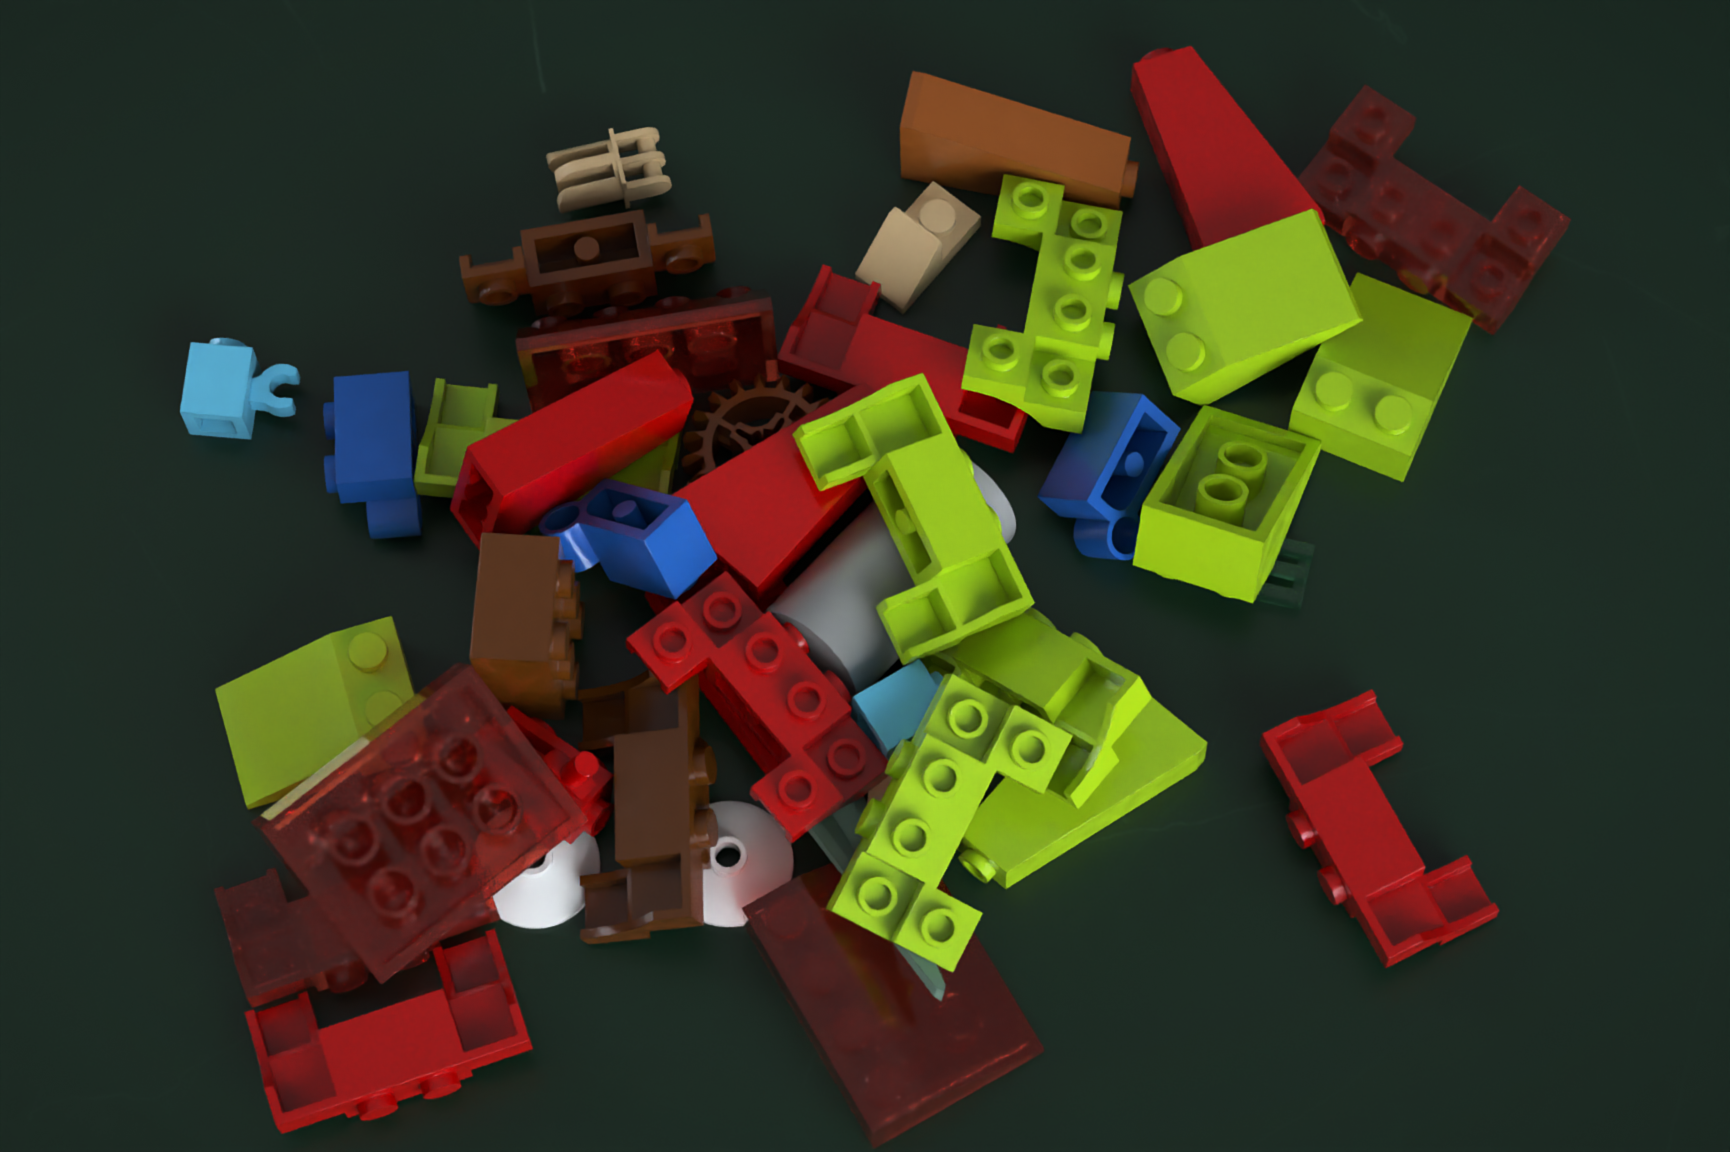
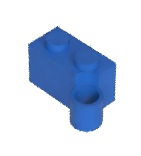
M409 371L334 377V402H325L323 405L327 440L335 439V455L324 457L327 492L338 493L341 504L366 502L368 530L371 539L422 535L420 495L417 494L414 484L418 456L417 408Z
M1092 391L1089 396L1082 434L1070 432L1037 495L1058 516L1076 518L1073 538L1078 550L1087 557L1113 560H1130L1134 557L1140 517L1137 513L1181 430L1177 424L1143 394Z
M608 478L600 481L579 502L570 501L552 508L543 516L539 523V530L542 536L560 537L565 559L575 561V573L589 569L600 562L610 581L675 600L682 593L690 590L697 583L699 576L718 559L687 499Z

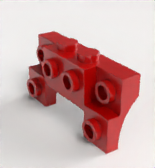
M822 265L812 291L797 318L790 325L778 354V372L837 392V397L863 381L877 392L889 384L923 373L955 439L958 434L1014 454L1029 414L998 398L961 389L969 349L872 316L881 295V284L872 281L869 286L832 273V267ZM999 324L996 327L999 329L1007 330V327Z
M727 570L683 604L675 601L626 638L625 647L631 654L633 652L637 654L661 683L660 688L666 695L706 668L705 677L780 764L751 786L749 794L755 801L759 799L785 830V837L790 843H793L834 812L859 800L888 777L885 774V770L889 761L850 716L852 707L848 703L852 699L843 682L830 670L822 673L807 656L810 653V648L798 629L787 621L781 625L770 611L763 614Z
M1373 689L1328 709L1308 715L1296 716L1262 733L1259 746L1290 799L1288 808L1291 812L1286 814V821L1295 841L1302 849L1311 847L1322 866V869L1317 871V876L1326 896L1335 906L1342 902L1350 918L1356 916L1386 969L1437 942L1441 946L1496 918L1499 909L1495 902L1491 904L1471 869L1472 862L1468 855L1423 875L1426 866L1369 768L1400 752L1404 744L1400 736L1396 737L1376 703L1377 696Z
M495 929L485 931L486 936L444 950L442 946L432 949L444 989L442 988L320 1029L311 997L307 991L298 994V999L259 1012H255L254 1009L244 1012L256 1050L264 1089L275 1125L280 1133L283 1134L343 1113L348 1118L359 1115L362 1121L381 1118L398 1109V1101L422 1094L424 1099L446 1096L460 1089V1080L472 1077L473 1069L532 1050L533 1046Z

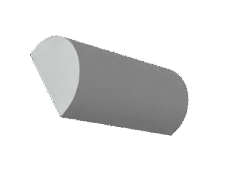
M972 462L974 479L987 505L992 507L997 513L1001 522L1002 536L1006 544H1008L1013 539L1016 531V519L1012 507L997 484L979 466ZM874 499L763 612L765 614L770 611L781 625L786 621L794 625L810 648V653L807 656L822 673L827 670L832 671L846 686L851 699H853V696L874 685L899 659L875 607L888 597L916 587Z

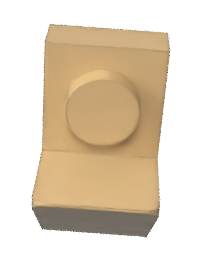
M932 181L905 213L897 207H894L888 213L856 271L855 279L869 286L872 281L880 283V298L904 314L980 228L981 216L936 182Z

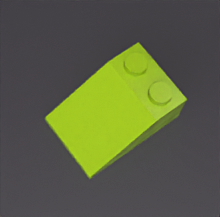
M1309 209L1179 256L1128 285L1172 394L1200 406L1211 404L1363 321V317L1319 214L1314 209Z
M1357 272L1350 285V289L1363 317V321L1321 343L1292 408L1288 431L1321 440V450L1404 482L1473 317Z
M1203 405L1142 504L1133 566L1155 572L1164 578L1181 580L1215 591L1227 598H1237L1253 603L1273 569L1320 453L1322 441Z
M392 616L330 633L215 689L248 810L433 756L401 639Z

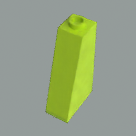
M1152 698L1111 746L1119 762L1079 809L1046 790L1044 794H1037L1005 777L977 808L957 847L961 852L958 859L980 881L988 883L993 878L1003 888L1007 889L1196 771L1205 760L1208 742Z

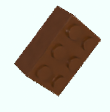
M481 533L469 658L488 716L501 717L511 706H514L530 718L565 720L566 700H577L579 690L580 667L579 662H574L575 647L572 639L582 640L585 624V603L580 601V582L575 581V561L565 559L560 537Z

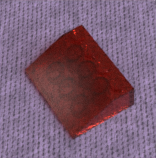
M734 286L719 291L715 297L690 300L684 296H673L658 301L654 307L629 310L626 307L613 306L598 310L593 314V317L567 320L559 316L545 317L535 321L531 327L519 328L515 339L532 413L659 350L671 368H677L684 374L692 394L728 389L733 379L739 381L743 386L754 384V377L758 373L765 377L766 382L779 379L771 297L766 288L752 290L745 286Z
M457 662L257 817L251 824L376 980L382 984L585 824L588 818L470 664Z
M830 863L802 874L742 907V914L746 931L875 1149L1043 1053L1044 1047L974 932L953 972L938 966L946 984L945 992L940 1001L932 995L893 942L825 909L842 877L834 864ZM941 879L937 889L953 897Z

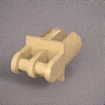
M645 127L614 134L613 128L608 129L610 136L608 140L548 153L546 156L548 166L555 174L559 192L557 197L559 211L566 213L623 199L627 209L630 208V201L660 195L669 191L672 187L669 176L663 175L661 169L666 163L663 152L657 151L655 145L660 139L658 130L654 127ZM638 149L639 154L620 158V153ZM644 173L645 178L629 182L625 180V177Z

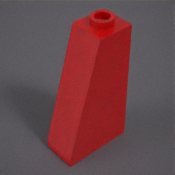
M1192 46L1175 51L1172 48L1156 49L1143 56L1139 62L1133 63L1131 92L1193 251L1309 209L1316 210L1323 226L1325 225V218L1321 208Z
M659 350L467 446L451 501L450 511L479 551L481 533L523 535L537 526L543 516L552 508L562 503L575 501L592 490L604 478L609 479L681 432L694 400L686 377L679 369L671 368Z
M864 381L672 494V496L688 500L718 558L712 566L721 574L727 570L749 598L757 605L764 600L868 488L862 476L819 492L792 435L801 425L832 414L875 393L876 391Z

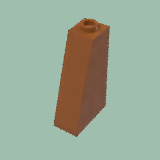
M912 71L900 123L901 178L925 183L934 181L941 186L1000 196L1003 176L1008 174L1065 185L1062 200L1119 211L1122 197H1134L1140 162L1129 160L1131 137L936 76Z

